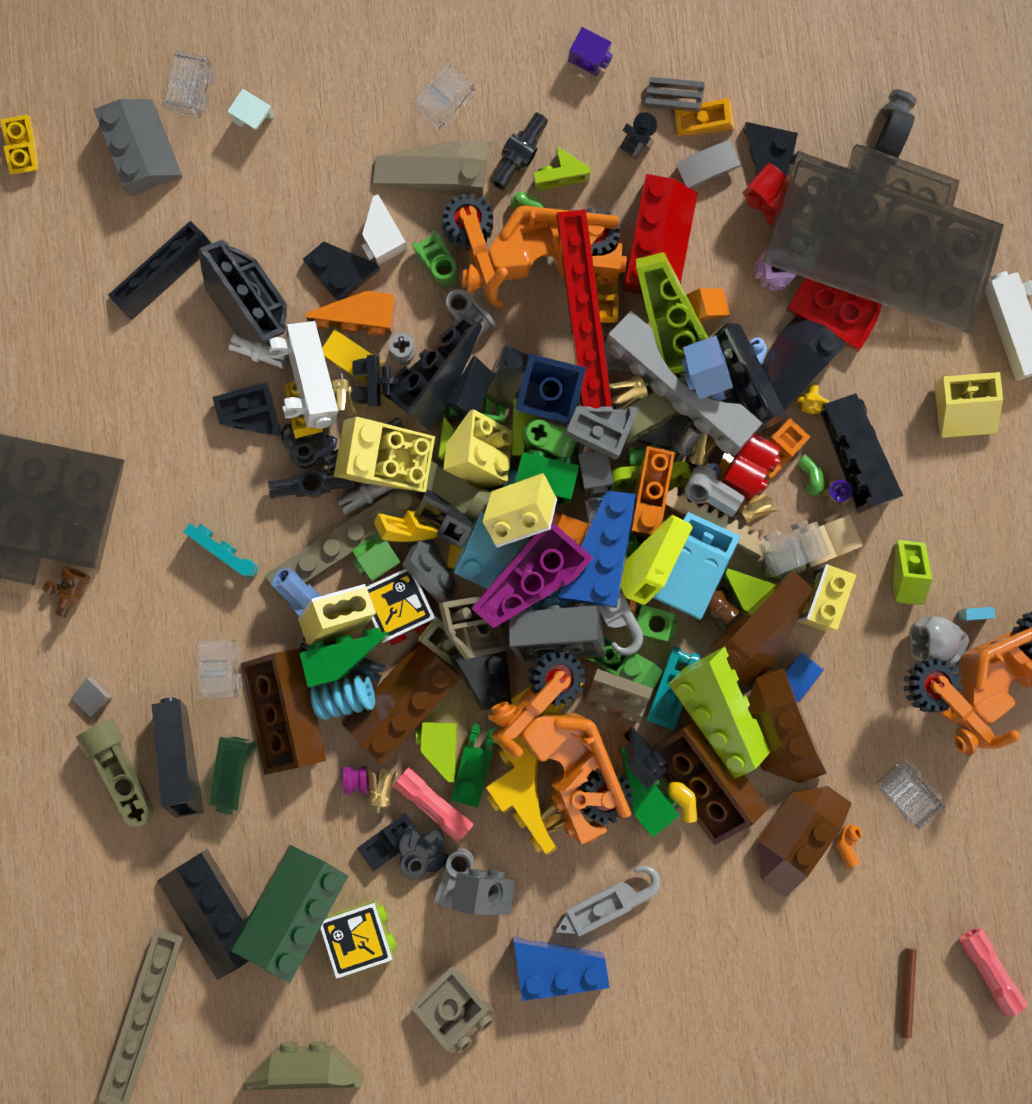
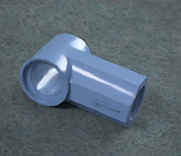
M289 567L280 569L274 575L271 583L299 616L311 599L321 597L310 584L307 585Z

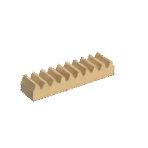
M677 487L673 488L670 492L668 491L665 509L683 519H685L688 512L740 535L737 548L757 559L765 555L769 547V537L765 536L758 540L759 532L755 531L749 535V526L747 525L739 530L738 520L728 524L727 514L719 519L717 518V509L711 513L707 512L708 504L705 503L699 508L697 507L698 503L692 501L689 503L685 493L680 497L677 496Z

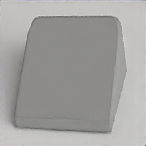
M87 677L71 697L91 718L112 698L92 677Z

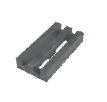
M650 77V86L647 89L648 96L645 99L646 107L700 112L705 90L704 82ZM654 95H655V96H666V97L677 98V99H681V98L696 99V103H694V102H684V101H674V100H664V99H654Z

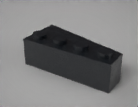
M857 393L824 404L820 413L845 480L851 485V496L858 514L904 496L877 439L876 432L867 417L864 401L859 399Z

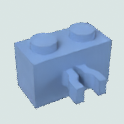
M717 336L683 347L686 358L682 359L681 362L690 391L695 389L699 399L712 395L713 400H724L725 395L723 391L733 388Z

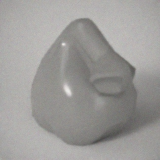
M930 616L916 621L911 626L909 632L911 654L918 662L929 659H942V661L950 662L949 667H956L958 671L955 673H959L960 657L969 644L968 634L960 626L943 617Z

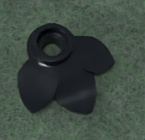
M287 423L282 430V443L290 451L292 462L297 467L305 469L312 467L318 458H323L333 452L337 445V438L324 435V428L323 432L295 438L292 424ZM302 451H309V454L306 456L299 455Z
M410 825L404 829L398 841V849L402 855L399 868L405 877L410 879L419 878L425 872H436L446 864L449 856L441 851L444 836L440 828L431 830L421 837ZM412 862H419L416 868L410 869Z

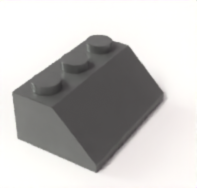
M119 99L93 109L121 182L130 196L183 177L152 99Z
M579 603L572 608L551 605L546 607V610H535L527 607L509 619L510 647L520 663L533 662L535 658L539 660L541 658L539 654L543 652L549 653L548 650H560L574 656L575 659L606 657L601 616L597 606H592L590 603Z

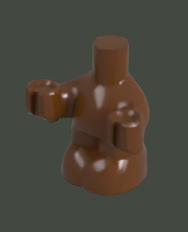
M70 567L62 568L61 584L47 580L42 589L43 591L45 590L46 594L52 595L55 593L58 595L56 603L58 608L55 614L60 617H66L69 609L74 607L82 598L83 589L88 585L91 578L88 574Z
M722 585L714 592L702 619L693 618L698 623H701L709 617L722 631L740 613V610L726 600L730 592Z

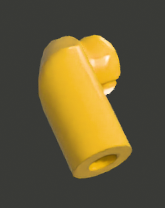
M675 781L669 784L668 794L672 800L682 807L683 822H696L697 810L694 792L681 782Z

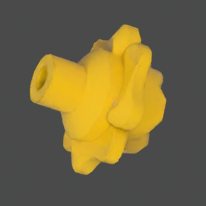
M808 385L807 393L802 395V397H797L795 404L800 405L801 411L806 414H819L822 411L823 405L829 403V400L818 394L819 386Z

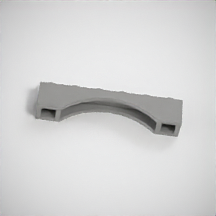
M632 311L608 334L605 346H607L609 353L617 359L621 358L628 364L630 371L635 376H641L647 382H651L650 386L656 394L665 396L671 401L672 406L678 413L686 414L694 421L695 427L702 433H708L714 438L718 447L724 452H730L735 456L762 425V422L741 404L724 403L707 397L699 399L696 392L690 391L689 387L683 384L669 370L655 343L653 329Z

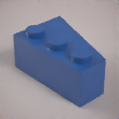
M513 937L522 1001L610 988L606 960L602 952Z

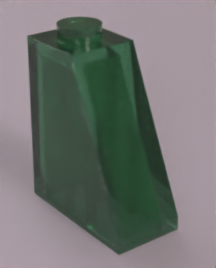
M232 735L220 737L209 805L216 806L215 811L232 815L233 810L238 811L242 809L257 741Z

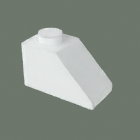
M379 195L373 196L362 233L365 244L361 246L369 260L374 258L379 266L406 251L407 246Z

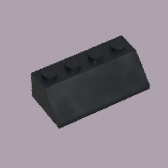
M208 849L157 880L217 980L249 962L230 951L249 916Z

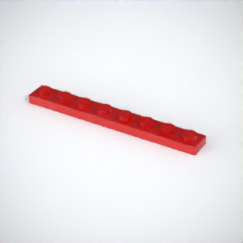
M586 209L557 212L556 220L575 364L586 367L580 391L581 406H590L595 409L612 407Z

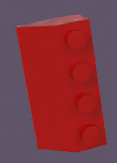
M646 174L623 291L643 294L637 272L636 259L663 252L681 284L698 196L696 191L675 179Z

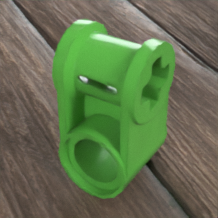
M436 230L432 231L431 236L418 244L416 242L411 244L420 262L426 267L437 285L448 287L456 282V263ZM443 266L452 269L447 275L437 273L438 269Z
M544 420L529 421L522 429V437L527 444L541 449L556 458L557 456L571 459L577 441L564 435L566 428L556 426ZM540 426L539 432L543 433V435L534 440L535 434L531 432V429Z

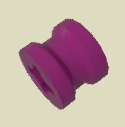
M350 766L344 767V796L351 795L353 792L368 795V767L361 766L359 769H352Z

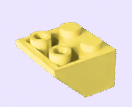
M1000 372L944 376L934 383L940 438L998 433L1003 404Z
M474 409L470 410L446 443L443 470L480 489L483 487L489 489L508 483L513 431Z

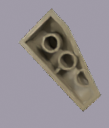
M460 139L376 156L373 185L455 195L466 194V196L475 194V197L483 198L489 142Z

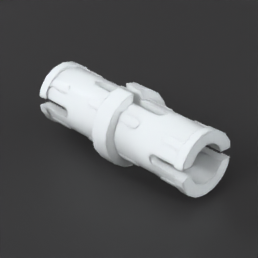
M235 333L231 338L230 342H233V344H229V350L252 357V361H263L281 369L284 368L287 362L284 359L288 358V355L275 359L270 358L268 351L270 346L265 345V342L260 344L238 336Z

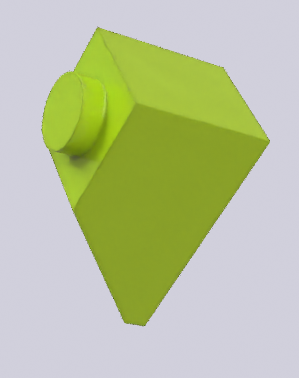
M897 540L892 583L895 602L924 605L933 580L926 543Z
M729 568L725 570L722 576L738 609L743 613H746L775 586V584Z
M422 722V728H416V745H421V753L448 782H454L458 723Z

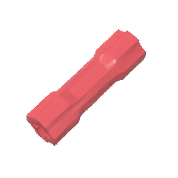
M410 767L394 783L393 787L409 801L416 804L457 843L474 825L458 809L452 807L428 786L426 781Z
M976 927L962 934L958 940L969 958L975 963L1003 1015L1012 1017L1025 1010L1028 1006L1018 987L1012 982L983 929Z

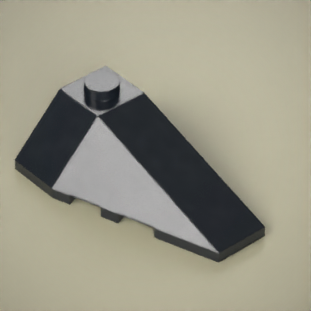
M464 314L439 336V343L429 351L425 348L418 354L421 358L410 368L407 366L403 367L394 378H399V384H391V395L384 396L430 431L439 422L441 416L448 408L445 402L464 371L482 325Z
M795 316L778 334L764 365V371L784 410L846 345L827 326Z

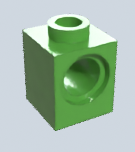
M379 533L352 549L357 558L352 561L361 576L367 573L371 581L400 563L387 540H382Z
M644 605L639 606L636 621L642 630L643 637L668 642L669 637L674 638L678 621H674V613ZM654 616L661 618L664 624L662 631L659 633L653 632L649 628V620Z

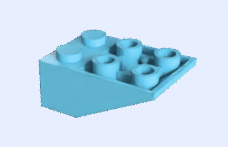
M688 512L684 521L690 523L693 528L665 586L653 598L701 620L741 536Z

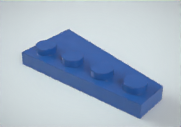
M606 491L581 546L593 559L574 581L562 587L558 596L559 600L617 608L636 502L635 494Z

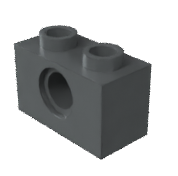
M598 451L578 454L576 465H579L578 477L582 496L589 495V499L603 497L606 491H610L613 485L609 457Z
M470 869L469 873H457L451 909L472 915H510L516 880L505 877L504 871L488 869V873L479 869Z

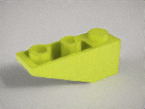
M671 515L625 560L621 589L626 598L645 605L665 586L693 528L690 523Z

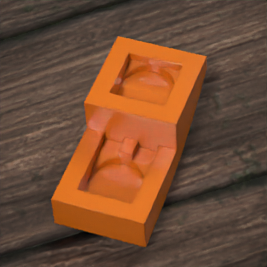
M791 418L768 440L780 447L777 456L781 459L773 472H767L765 476L767 481L810 438Z

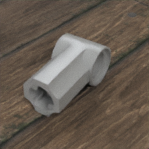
M703 465L694 468L685 488V495L692 502H707L731 517L737 512L745 497L717 480L716 472L712 468Z
M465 848L456 849L447 859L446 867L434 899L440 905L447 908L452 907L457 873H469L470 869L473 868L474 856L469 850ZM457 856L464 857L467 860L468 867L464 870L455 868L453 858Z

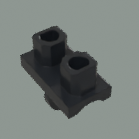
M643 112L635 117L633 127L626 123L622 131L627 136L620 149L636 159L639 157L644 146L650 149L654 143L650 136L656 132L658 127L656 118L651 113Z
M367 355V358L352 362L353 376H367V387H354L353 401L368 404V407H381V384H383V395H391V384H399V378H391L390 367H382L381 378L380 356Z

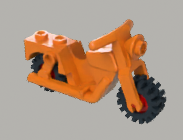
M461 194V200H458L455 196L452 198V204L448 202L446 209L443 210L442 229L444 236H448L450 244L455 241L456 248L459 249L464 244L465 250H467L471 264L469 270L464 269L462 287H467V293H471L483 286L487 302L496 310H502L504 302L498 297V287L504 280L528 277L530 267L542 256L553 257L559 277L564 278L556 214L557 212L569 210L532 206L518 207L487 252V237L490 238L492 235L494 220L493 210L490 211L491 206L488 202L484 205L482 197H479L478 201L475 200V194H471L470 199H466V194ZM592 207L587 208L586 213L595 281L600 284H617L619 274L625 273L627 256H622V243H618L620 238L618 216L610 215L611 213L607 210L605 214H601L602 208H597L596 212L592 211Z
M1032 612L1022 615L1023 618L1016 621L1019 626L1013 627V631L963 653L960 657V675L955 676L954 673L958 671L957 668L949 667L951 663L942 661V659L922 660L913 664L915 667L908 669L907 672L910 673V676H905L904 681L909 682V685L903 686L904 691L910 692L906 696L907 700H913L914 702L911 705L914 708H920L919 711L940 712L947 720L955 722L960 728L955 731L954 744L961 753L964 752L970 756L975 753L977 747L981 749H999L1020 740V733L1016 730L994 737L992 730L986 724L994 723L1015 705L1014 699L1008 694L1012 681L1016 680L1021 686L1026 688L1032 687ZM961 680V685H957V681Z
M548 650L549 653L543 652L539 654L541 657L539 660L536 658L533 660L535 665L533 668L530 667L528 671L532 673L531 677H528V682L532 686L520 697L519 705L516 707L513 704L509 705L508 702H502L491 708L492 712L488 715V718L500 726L491 734V738L495 744L500 745L514 758H520L523 755V750L511 740L519 736L536 759L542 762L547 761V759H553L561 763L563 769L551 781V787L554 792L551 799L558 812L561 811L565 821L562 822V826L566 835L569 838L573 837L580 844H588L596 841L600 835L607 832L606 828L598 822L602 824H608V821L615 823L617 822L616 817L622 819L631 815V806L627 803L628 801L633 802V796L629 795L632 792V788L627 785L629 782L622 775L614 771L594 722L575 713H542L550 703L560 706V703L566 705L569 704L570 699H577L578 697L575 694L577 691L582 692L583 688L580 685L585 683V678L582 677L585 671L584 668L579 666L581 664L579 660L560 650ZM580 809L584 811L583 813L590 817L592 821L585 820L580 812Z

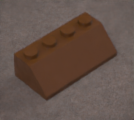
M418 641L374 689V708L371 710L364 708L363 711L358 713L354 711L342 725L363 748L383 764L462 678L426 645Z
M302 648L276 652L240 663L264 775L326 761L318 718L311 704V687L307 686L300 657Z
M693 719L680 726L651 748L653 751H658L664 757L668 770L663 775L669 784L675 781L681 782L694 792L697 822L714 845L752 826L769 809L745 774L734 779Z

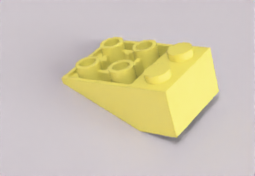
M360 417L344 420L334 477L366 484L426 492L435 436Z

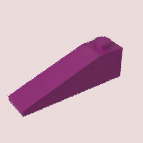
M552 522L550 530L532 535L471 609L495 628L537 601L547 597L552 592L574 581L593 557Z

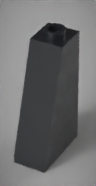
M174 697L161 699L160 703L151 704L161 806L175 818L204 813L187 707L180 699L177 700Z

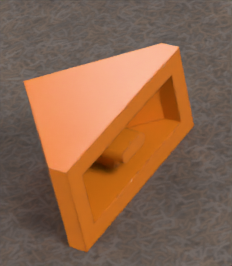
M699 288L686 294L701 323L730 316L723 289Z

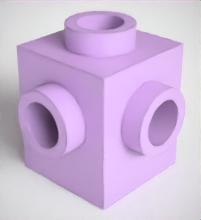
M776 247L769 248L762 253L754 266L755 278L760 280V287H769V290H782L794 279L797 274V263L793 259L792 249L783 250Z

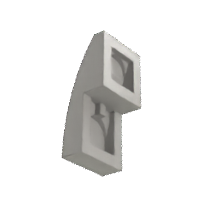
M730 140L707 148L676 163L685 185L690 189L714 177L718 179L742 166Z

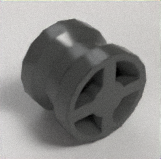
M894 89L890 92L888 97L889 104L884 106L882 115L888 118L893 108L909 113L910 109L914 108L917 100L909 92Z

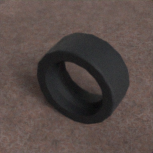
M893 108L876 143L872 155L874 160L890 166L896 163L908 139L915 116Z

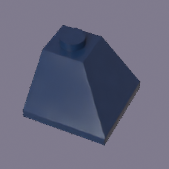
M529 353L515 406L516 411L569 423L573 411L577 407L586 367Z

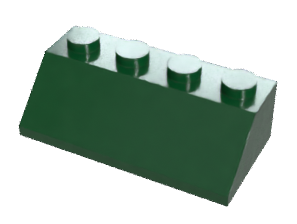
M289 845L230 951L277 978L290 983L344 886L348 875L325 861Z

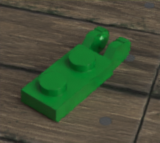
M473 723L468 745L466 744L450 801L478 808L493 755L491 750L494 742L492 741L491 734L497 729L491 728L488 731L486 748L481 749L474 747L480 732V724Z

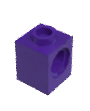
M582 27L569 50L568 62L598 76L601 68L606 70L613 57V54L610 53L612 42Z

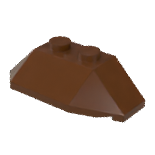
M784 667L757 677L748 697L750 704L748 710L751 717L757 720L770 750L768 756L760 764L762 770L797 783L827 774Z
M829 786L789 793L757 838L761 879L787 897L810 875L843 827L852 803Z

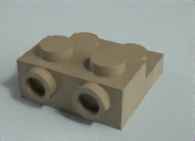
M597 669L585 704L590 705V709L600 714L609 712L618 715L617 719L622 722L633 724L635 721L640 723L653 688Z
M451 966L410 1007L442 1047L450 1053H454L456 1050L458 1053H461L467 1049L472 1043L470 1037L477 1030L480 1032L486 1030L492 1024L493 1019L491 1016L495 1013V1010L478 990L474 989L454 966Z

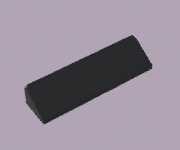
M189 221L111 291L108 296L129 319H134L199 260V248L212 243L195 224Z
M726 323L713 336H717L733 389L741 405L762 422V425L756 432L759 433L787 417V414L741 325Z

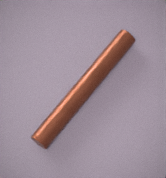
M905 948L900 1037L908 1039L912 1038L917 949Z

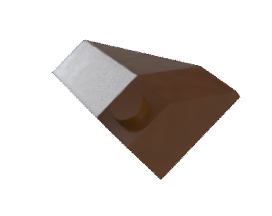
M792 570L710 645V654L725 647L729 655L726 659L730 668L735 669L739 678L738 681L751 686L757 677L763 675L772 667L814 589Z

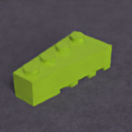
M665 253L636 259V267L655 343L669 370L673 374L683 372L684 368L681 360L686 358L683 347L708 339V336Z
M723 647L685 667L668 684L734 779L755 770L768 756L770 750L757 720L751 717L748 710L750 706L746 695L742 696L737 684L739 678L735 669L730 668L726 659L729 655L726 648Z

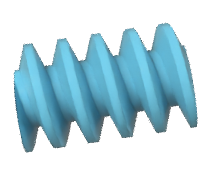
M356 675L353 685L348 677L344 678V687H341L339 681L336 680L333 681L332 690H330L327 683L322 684V692H319L317 686H311V704L317 718L321 717L323 720H328L331 718V715L337 718L342 713L350 715L353 710L358 713L363 711L364 708L367 710L373 709L375 706V693L370 678L366 677L365 682H363L361 677Z

